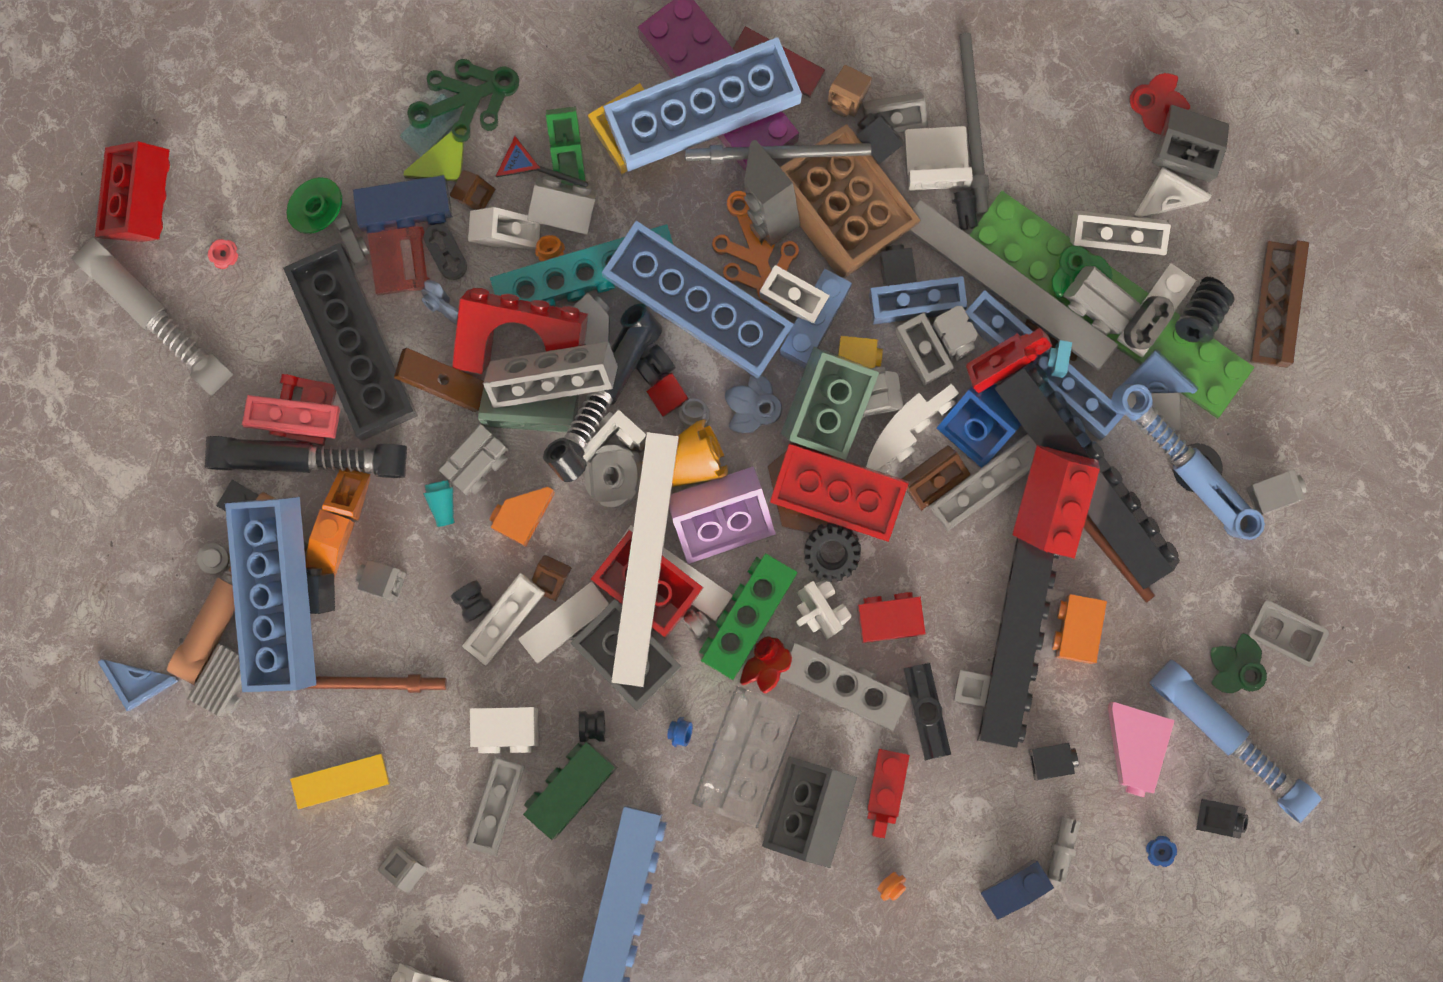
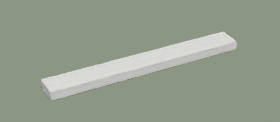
M647 432L612 683L644 687L678 436Z

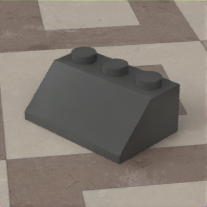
M753 140L750 143L744 186L746 196H744V199L749 206L747 213L752 220L751 230L759 240L764 238L772 246L800 226L794 184L756 140Z
M789 756L762 847L805 862L831 868L857 777Z

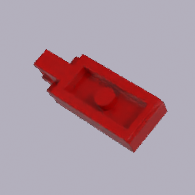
M1041 328L1029 335L1020 336L1017 333L967 363L966 368L973 388L980 393L1034 361L1038 357L1037 355H1041L1052 347L1047 334Z
M878 749L867 806V819L874 820L873 837L885 839L888 823H896L910 757L908 754Z

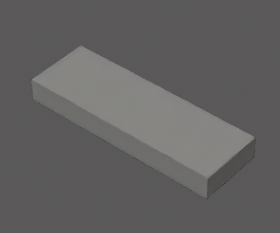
M494 757L466 847L497 856L525 769L524 765Z

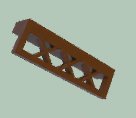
M1299 240L1294 244L1266 242L1251 363L1288 368L1294 363L1309 242ZM1273 250L1290 252L1288 265L1280 271L1272 261ZM1270 270H1272L1275 274L1271 278H1269ZM1287 270V277L1285 278L1282 273ZM1278 277L1285 287V292L1282 297L1275 301L1268 291V285ZM1266 300H1268L1271 303V305H1269L1267 308H1265ZM1283 300V307L1281 308L1278 303ZM1274 307L1281 316V322L1278 327L1271 331L1264 321V315ZM1264 329V331L1267 333V335H1265L1263 338H1261V337H1262V330ZM1279 330V337L1277 338L1274 333ZM1268 337L1277 346L1276 358L1259 356L1260 345Z

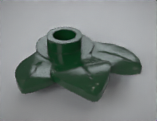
M1241 634L1235 648L1218 646L1210 650L1212 663L1220 672L1213 678L1211 684L1219 691L1234 693L1243 689L1253 692L1265 685L1267 672L1260 663L1262 650L1258 643L1250 638L1249 635ZM1248 670L1255 673L1256 677L1253 682H1249L1245 678V673Z

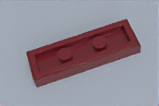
M745 26L733 50L739 53L770 39ZM783 47L801 93L811 98L825 73V69Z

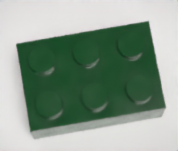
M586 742L584 745L577 743L566 756L569 760L568 764L563 769L556 767L545 780L548 784L547 788L542 793L535 791L524 804L527 810L523 815L551 840L558 837L618 768L589 742Z

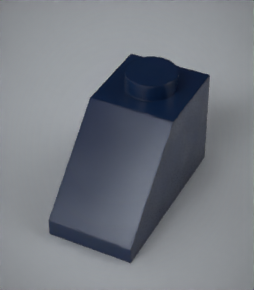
M1033 859L980 893L998 920L1027 906L1054 889L1039 862Z

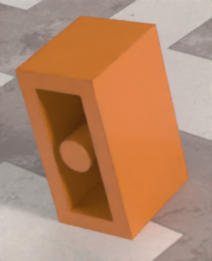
M1071 594L1066 596L1065 601L1060 600L1057 619H1062L1060 632L1055 631L1052 642V650H1057L1056 658L1089 664L1097 663L1107 601Z

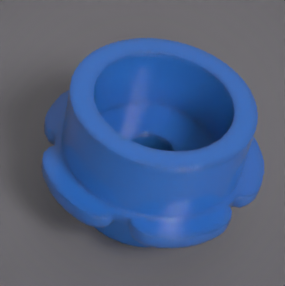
M679 717L677 722L672 721L670 723L667 737L672 740L673 747H677V745L686 747L689 744L693 731L692 722L685 721L684 717Z
M1157 836L1155 840H1150L1146 846L1147 858L1154 866H1170L1177 855V847L1175 843L1170 842L1168 837ZM1159 849H1163L1164 854L1160 855Z

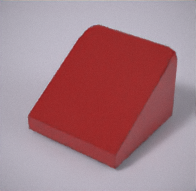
M670 373L646 391L662 417L668 415L682 406L685 401L689 400L673 373Z

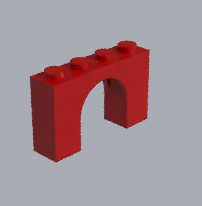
M484 288L468 289L459 302L452 367L483 374L491 361L495 328L510 322L521 323L532 328L542 339L546 352L583 346L585 343L588 313L580 312L578 308L564 306L562 308L549 306L548 302L542 300H533L531 302L520 300L518 296L513 294L495 295L489 293Z

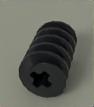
M1204 277L1175 324L1178 336L1192 343L1211 341L1220 323L1223 322L1225 315L1228 313L1230 306L1234 303V294L1220 280L1214 277Z

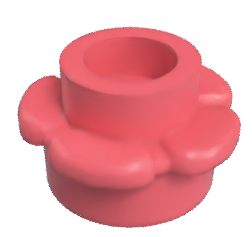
M218 239L210 246L208 258L210 262H214L215 267L226 269L229 265H234L238 259V254L236 253L237 246L231 240ZM222 251L226 252L224 257L221 256Z

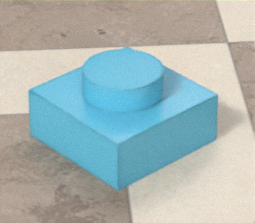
M1060 340L1055 348H1050L1047 366L1052 367L1051 376L1063 378L1067 374L1072 342Z

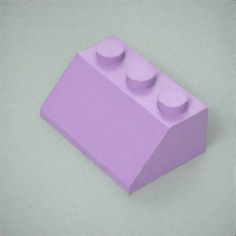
M754 467L673 493L670 496L669 511L687 564L776 534Z

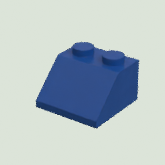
M996 384L980 393L972 386L936 428L981 468L988 464L1021 426V423L995 390Z

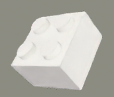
M538 708L470 709V747H478V753H500V747H510V753H530L531 746H539Z

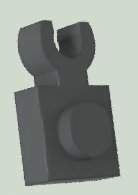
M345 213L337 215L334 221L353 264L357 269L368 265L369 263L365 255L370 254L365 240L363 237L357 239Z

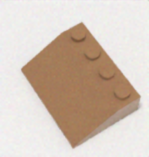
M846 124L815 145L861 143V141ZM871 155L793 158L780 167L794 184L800 227L834 272L842 278H846L861 268L921 221Z

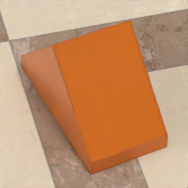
M348 468L344 471L340 469L323 503L322 509L359 521L371 474L356 470L351 472Z

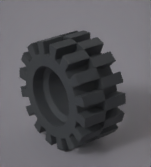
M830 522L825 526L821 524L816 530L813 529L809 538L806 540L804 560L809 565L808 570L811 573L815 572L817 574L816 577L820 580L824 577L827 578V582H832V579H837V582L842 581L844 576L848 578L852 575V571L858 567L861 554L859 538L857 534H853L851 529L834 525ZM828 541H837L843 546L845 555L838 562H827L820 553L822 545Z

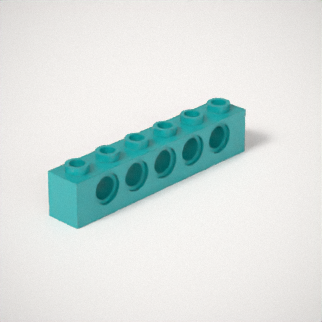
M667 224L650 229L673 244ZM625 237L489 277L494 294L500 296L503 294H513L518 296L520 300L530 302L542 300L548 302L549 306L555 307L557 301L568 299V302L582 299L585 293L597 290L598 293L610 291L615 288V285L602 277V271ZM581 268H591L594 271L593 277L587 281L580 280L577 274ZM554 276H560L564 279V284L560 289L553 290L548 287V281ZM522 286H533L535 288L534 294L527 299L521 298L518 292Z

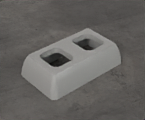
M1269 600L1264 602L1249 633L1250 638L1308 667L1314 666L1329 635V631L1326 628ZM1268 616H1272L1283 623L1276 639H1272L1261 632V628ZM1296 630H1300L1311 637V641L1304 653H1300L1289 646Z

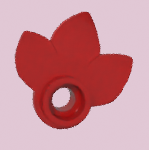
M1169 73L1156 75L1149 84L1137 86L1130 94L1129 103L1131 108L1136 113L1142 115L1144 126L1153 133L1161 135L1170 105L1186 110L1190 109L1187 99L1179 92L1174 91L1178 83L1177 75ZM1142 94L1149 95L1150 102L1148 105L1143 106L1140 104L1139 97Z
M770 636L762 638L756 644L754 649L755 656L747 661L740 678L741 685L757 681L759 689L764 694L770 692L777 685L780 679V672L787 671L792 662V655L789 650L784 648L782 641Z

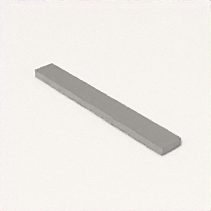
M920 200L913 208V211L921 221L909 230L910 233L1058 342L1060 340L1072 342L1071 351L1099 371L1117 349V343L926 203Z

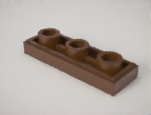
M407 347L402 349L394 375L395 379L472 412L479 411L484 389L483 380Z

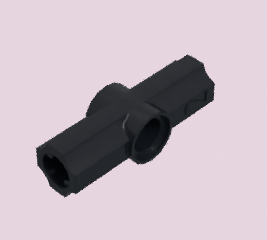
M930 663L903 668L912 705V715L916 722L924 760L951 755L942 716V706L939 703ZM923 703L932 704L936 710L934 718L930 721L920 717L919 708Z

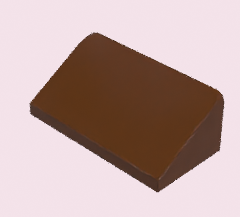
M947 445L902 479L909 481L906 492L922 511L971 474L958 453Z

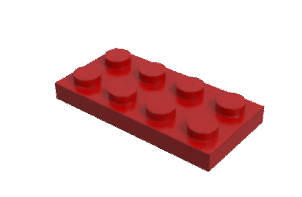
M790 442L770 503L889 542L909 481Z

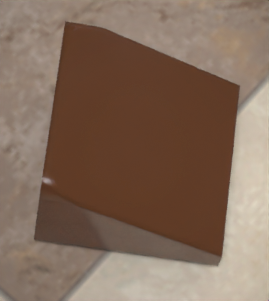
M463 170L450 192V197L472 211L485 209L496 188L479 175Z
M544 555L537 564L531 581L545 592L543 596L556 602L572 568Z

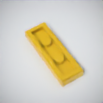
M383 754L290 779L298 809L390 784Z

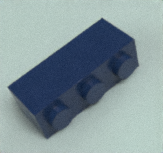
M444 175L353 189L358 227L362 232L367 231L369 235L384 233L385 228L396 226L398 230L412 229L416 227L415 223L427 222L428 225L443 224L446 222V218H453L448 183Z

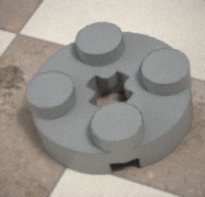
M607 445L599 448L594 453L597 455L593 458L592 462H588L585 469V485L591 497H595L602 506L615 508L624 507L633 500L638 499L642 463L638 452L619 445ZM614 468L619 473L616 483L610 480V474L614 473Z

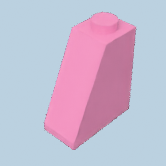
M1111 702L1108 706V714L1119 784L1127 786V793L1144 797L1145 792L1154 793L1175 720Z

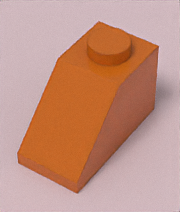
M545 487L506 499L502 506L497 504L489 519L493 522L491 528L527 547L555 494L554 490Z
M320 509L309 538L305 560L306 568H322V573H334L335 579L355 522Z

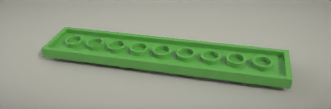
M1001 190L988 208V212L978 222L979 226L975 227L969 236L1069 308L1068 305L1071 302L1064 296L1058 298L1055 295L1052 287V278L1060 268L1059 258L1065 248L1073 245L1070 242V238ZM1077 255L1071 260L1074 267L1080 264V258ZM1110 266L1113 275L1111 280L1141 305L1149 293ZM1174 312L1170 322L1143 357H1140L1117 341L1120 334L1108 333L1106 335L1118 344L1117 349L1140 365L1157 349L1198 387L1195 393L1182 392L1181 394L1217 419L1255 368L1214 338L1209 342L1198 341L1193 343L1180 338L1175 330V324L1181 316L1177 312ZM1086 314L1080 316L1091 325L1094 322Z

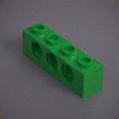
M766 553L762 559L756 556L747 573L752 575L746 586L740 583L731 598L736 603L730 613L726 610L723 611L715 625L719 628L715 638L708 637L699 651L700 654L704 655L701 659L702 663L734 681L798 573ZM758 581H767L771 585L772 591L770 595L759 597L754 593L753 587ZM744 607L752 608L756 614L755 620L750 624L741 623L737 617L740 609ZM727 634H734L739 638V647L734 651H727L721 645L722 638Z

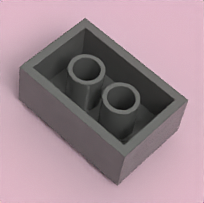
M614 599L570 644L636 711H639L682 666L651 636L644 687L612 683L622 605Z

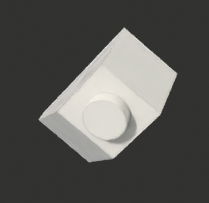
M496 207L470 211L468 241L491 247L536 249V244L540 239L541 223L528 221V215Z
M776 265L759 292L761 299L788 314L812 323L816 321L830 296Z

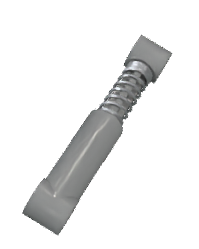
M94 236L71 257L144 330H150L153 334H158L157 338L163 339V344L169 345V350L175 351L176 357H181V362L186 363V367L191 370L190 376L209 395L213 396L234 375L214 354H207L202 348L198 349L196 342L192 343L190 336L186 337L184 330L180 331L178 329L179 325H174L172 323L173 319H168L167 308L136 280Z

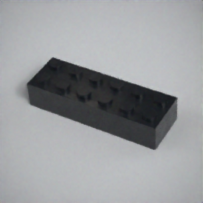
M341 243L283 267L356 437L363 441L417 417L418 415L404 383L394 378L397 368L347 252Z

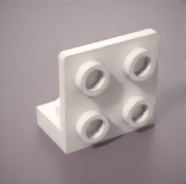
M966 127L907 129L905 131L908 191L970 187L973 178L972 167L968 165Z
M620 410L614 415L609 412L600 421L598 433L591 440H586L588 446L584 451L583 457L588 464L596 455L594 453L603 447L615 433L618 436L617 438L630 450L635 446L641 451L645 447L647 435Z

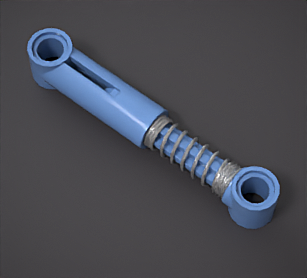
M1125 384L1116 388L1111 399L1115 411L1119 414L1127 415L1131 421H1135L1138 426H1142L1141 429H1146L1148 431L1147 436L1151 435L1153 442L1157 441L1159 443L1158 448H1163L1165 450L1164 454L1168 453L1170 455L1169 460H1172L1174 464L1173 469L1224 524L1227 534L1235 538L1247 540L1259 537L1265 526L1261 513L1251 509L1197 448L1186 446V440H1180V434H1175V428L1169 427L1168 421H1163V415H1158V410L1153 405L1149 389L1139 384ZM1131 392L1136 396V404L1132 408L1127 402ZM1246 516L1248 524L1246 529L1242 531L1240 521Z
M1170 659L1149 682L1164 699L1174 704L1228 756L1232 754L1236 759L1240 758L1243 761L1242 765L1246 763L1250 767L1249 771L1253 770L1256 773L1255 777H1261V783L1265 781L1269 785L1268 789H1273L1272 793L1278 797V805L1294 820L1301 823L1320 803L1321 797L1301 779L1294 780L1288 773L1282 772V767L1277 768L1276 762L1269 760V755L1264 756L1263 749L1258 750L1257 744L1251 743L1252 739L1248 737L1250 733L1194 682L1191 675L1178 663Z

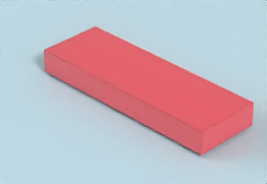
M247 395L242 425L244 428L335 438L340 407Z

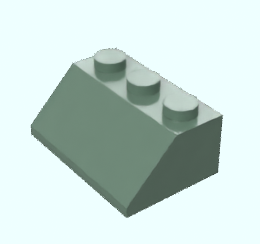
M813 347L781 434L789 441L846 460L879 372L840 355Z
M484 387L478 419L484 427L567 433V430L571 428V423L575 421V416L578 415L579 396L572 395L493 408Z

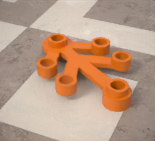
M735 191L727 199V210L732 216L738 218L749 249L730 241L726 235L722 234L714 237L712 248L717 254L723 255L727 253L755 265L760 277L742 271L741 267L736 263L727 264L723 269V276L731 283L738 281L756 289L759 299L765 304L772 305L761 299L759 292L771 273L768 260L775 244L770 246L764 239L761 245L760 240L750 228L752 220L747 213L749 206L744 199L746 193ZM736 201H742L745 207L742 210H736L733 204ZM718 240H725L727 247L725 249H718L715 244ZM786 241L782 244L780 250L781 258L777 266L785 271L788 270L791 261L795 260L799 254V247L795 242ZM792 246L796 251L795 254L787 256L784 253L785 247ZM729 268H735L738 270V275L731 278L726 272Z

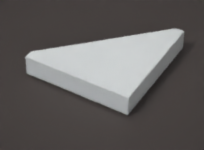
M1162 167L1133 217L1143 218L1207 202L1212 195Z

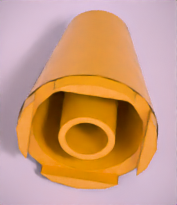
M705 419L696 421L677 435L679 439L672 487L720 479L728 475L727 465L721 467L719 460L721 457H724L723 450L711 426L704 427Z

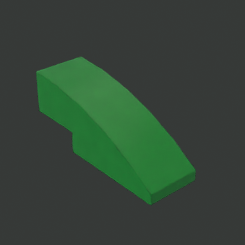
M577 107L546 110L553 170L586 181ZM560 179L561 183L573 186V183Z

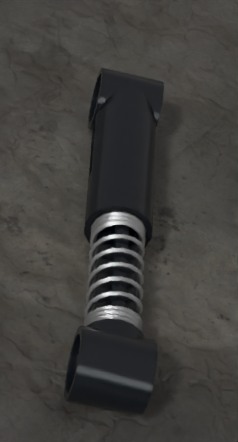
M639 303L629 307L621 316L620 324L623 327L611 346L618 366L613 389L588 393L587 401L583 402V408L579 409V414L575 416V421L571 423V428L567 430L564 438L553 441L544 451V461L564 482L576 480L585 471L587 461L583 456L588 446L586 440L592 439L590 433H595L594 426H599L597 420L603 419L601 413H606V408L616 403L647 346L653 344L661 336L662 326L644 304Z
M207 436L204 468L222 471L242 469L310 473L311 470H319L321 467L325 470L332 468L334 471L337 468H340L342 471L349 468L351 472L354 469H357L359 472L364 469L365 472H373L374 476L405 478L407 446L377 444L374 449L364 448V451L358 450V448L350 450L349 447L347 450H341V447L333 449L332 446L330 449H324V446L319 449L318 446H313L312 442L248 440L224 436Z

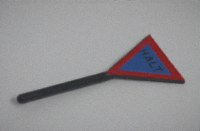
M514 136L495 176L498 178L538 171L582 187H588L587 181L538 165L516 136Z

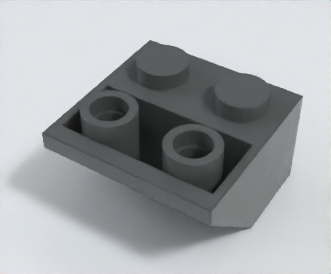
M1170 105L1152 164L1210 183L1218 177L1227 149L1229 124Z

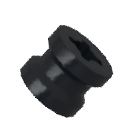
M579 711L580 743L587 742L589 739L605 742V712L597 711L595 714H588L586 711Z

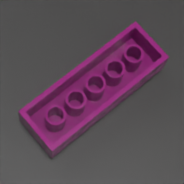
M672 0L637 27L639 38L672 79L736 54L694 0ZM780 111L717 137L725 147H750V143L753 140H756L761 146H789L798 142L799 132L783 111ZM748 159L736 160L746 172Z

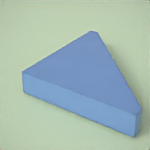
M1157 349L1121 384L1143 385L1149 389L1150 393H1195L1198 390V387Z
M103 659L98 661L126 711H131L179 681L177 677Z

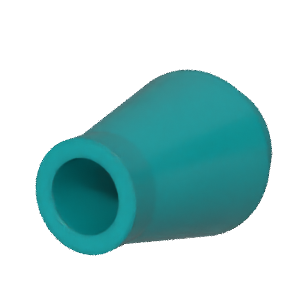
M449 480L424 485L426 492L423 495L436 521V526L440 527L455 523L453 487H450Z

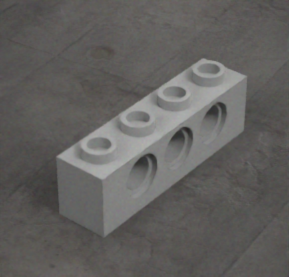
M609 341L490 361L483 384L493 408L613 389L618 366Z
M803 640L801 645L794 644L791 651V666L787 671L781 672L780 679L881 727L894 731L909 699V696L903 694L905 691L904 687L888 681L887 685L875 681L876 674L861 667L856 672L846 667L848 664L847 660L831 654L830 658L818 654L820 648ZM813 662H819L825 667V676L820 680L812 679L808 674V666ZM846 675L853 680L854 687L851 692L842 693L837 689L836 681L840 676ZM869 689H876L882 695V701L877 707H871L865 701V693Z

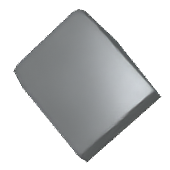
M398 845L378 869L395 887L406 893L413 889L427 870L424 865Z

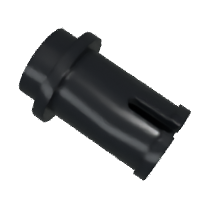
M972 190L956 192L952 200V204L956 205L959 228L961 230H968L967 216L971 229L979 226L973 201L976 199V196L972 195Z

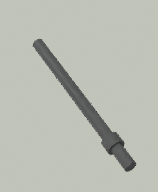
M963 33L959 35L973 173L970 185L971 190L974 191L976 196V214H985L988 212L987 189H989L988 175H985L972 37L971 33Z
M871 143L762 146L772 159L871 155ZM710 145L709 148L685 149V161H710V164L723 163V160L748 159L749 147L723 148V145Z

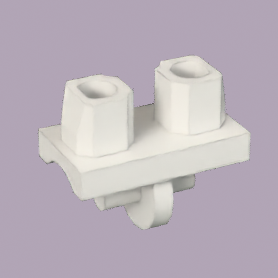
M826 580L816 584L812 581L797 592L803 602L797 606L803 616L796 621L799 627L807 623L813 633L820 629L827 640L844 629L843 625L851 618L850 612L843 604L832 610L826 599L835 594V589Z

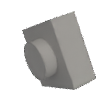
M959 670L953 701L985 707L991 676Z

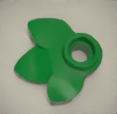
M1072 245L1065 248L1060 255V268L1053 275L1052 287L1058 298L1063 297L1085 266H1095L1109 279L1113 278L1112 270L1107 261L1101 256L1089 255L1085 248ZM1077 255L1080 258V264L1074 267L1071 260Z

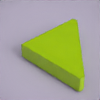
M458 129L456 133L464 135L466 130ZM451 131L404 170L403 176L405 178L423 179L444 175L447 181L457 182L462 173L464 142L455 141Z

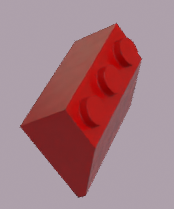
M140 141L105 147L95 229L96 238L136 242L160 239L163 229V205L167 197L165 187L167 173L170 169V149Z
M1036 445L1012 535L1043 551L1075 559L1100 471L1098 460Z
M628 530L591 577L593 583L616 599L621 605H623L633 532ZM663 555L652 629L666 639L704 587Z

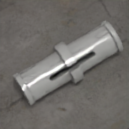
M1061 817L1056 843L1051 846V850L1054 851L1047 874L1049 879L1066 883L1071 858L1076 855L1077 850H1074V846L1082 822Z

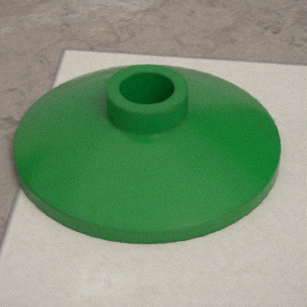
M319 177L304 182L294 191L288 201L286 214L289 224L296 231L304 234H312L325 229L335 220L342 206L341 190L335 182L328 178Z

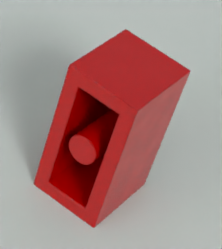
M912 592L894 594L895 600L882 601V596L863 598L864 604L857 606L862 643L925 635L921 596L913 597Z

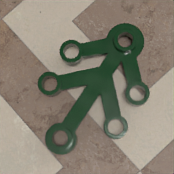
M467 59L458 60L454 66L456 77L461 80L473 77L485 82L478 86L444 76L438 70L429 72L426 80L430 90L437 92L445 89L456 93V95L432 105L423 101L412 103L407 111L409 123L414 128L423 129L431 124L433 118L464 106L458 122L452 126V136L457 142H466L470 138V125L481 98L492 94L487 110L483 111L480 115V125L487 131L496 129L498 126V113L504 98L513 95L519 88V76L513 69L502 66L491 71L473 65ZM462 66H466L469 68V70L464 73L460 72L458 69ZM433 78H439L441 79V82L438 84L431 83V80ZM502 80L509 81V85L501 86L499 85V82ZM417 115H424L426 117L423 121L415 119ZM492 117L494 122L489 124L484 122V119ZM458 129H465L467 131L464 135L456 133Z

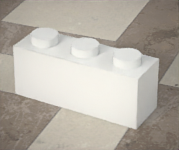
M1073 210L1070 242L1075 246L1166 255L1171 224L1159 219Z

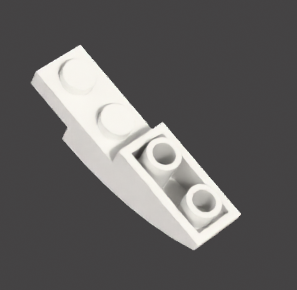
M950 384L928 402L920 393L908 401L882 431L865 467L886 474L890 471V468L887 466L896 458L902 462L914 453L915 450L912 446L916 444L917 440L911 432L915 430L917 434L932 423L929 419L938 411L941 415H944L956 405L954 399L957 398L959 393L955 387Z

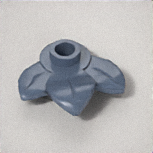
M426 280L424 282L425 287L421 290L424 305L432 312L436 310L441 312L446 318L457 325L459 309L448 304L450 298L438 282Z
M751 375L748 387L734 386L725 392L724 396L727 404L736 412L729 423V428L735 432L753 433L762 424L770 425L775 423L782 415V403L773 395L770 381L762 375L759 379ZM770 404V411L766 414H763V405Z

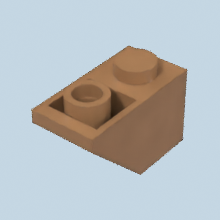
M844 65L829 89L827 104L832 106L831 110L843 117L848 115L855 117L871 86L872 77Z

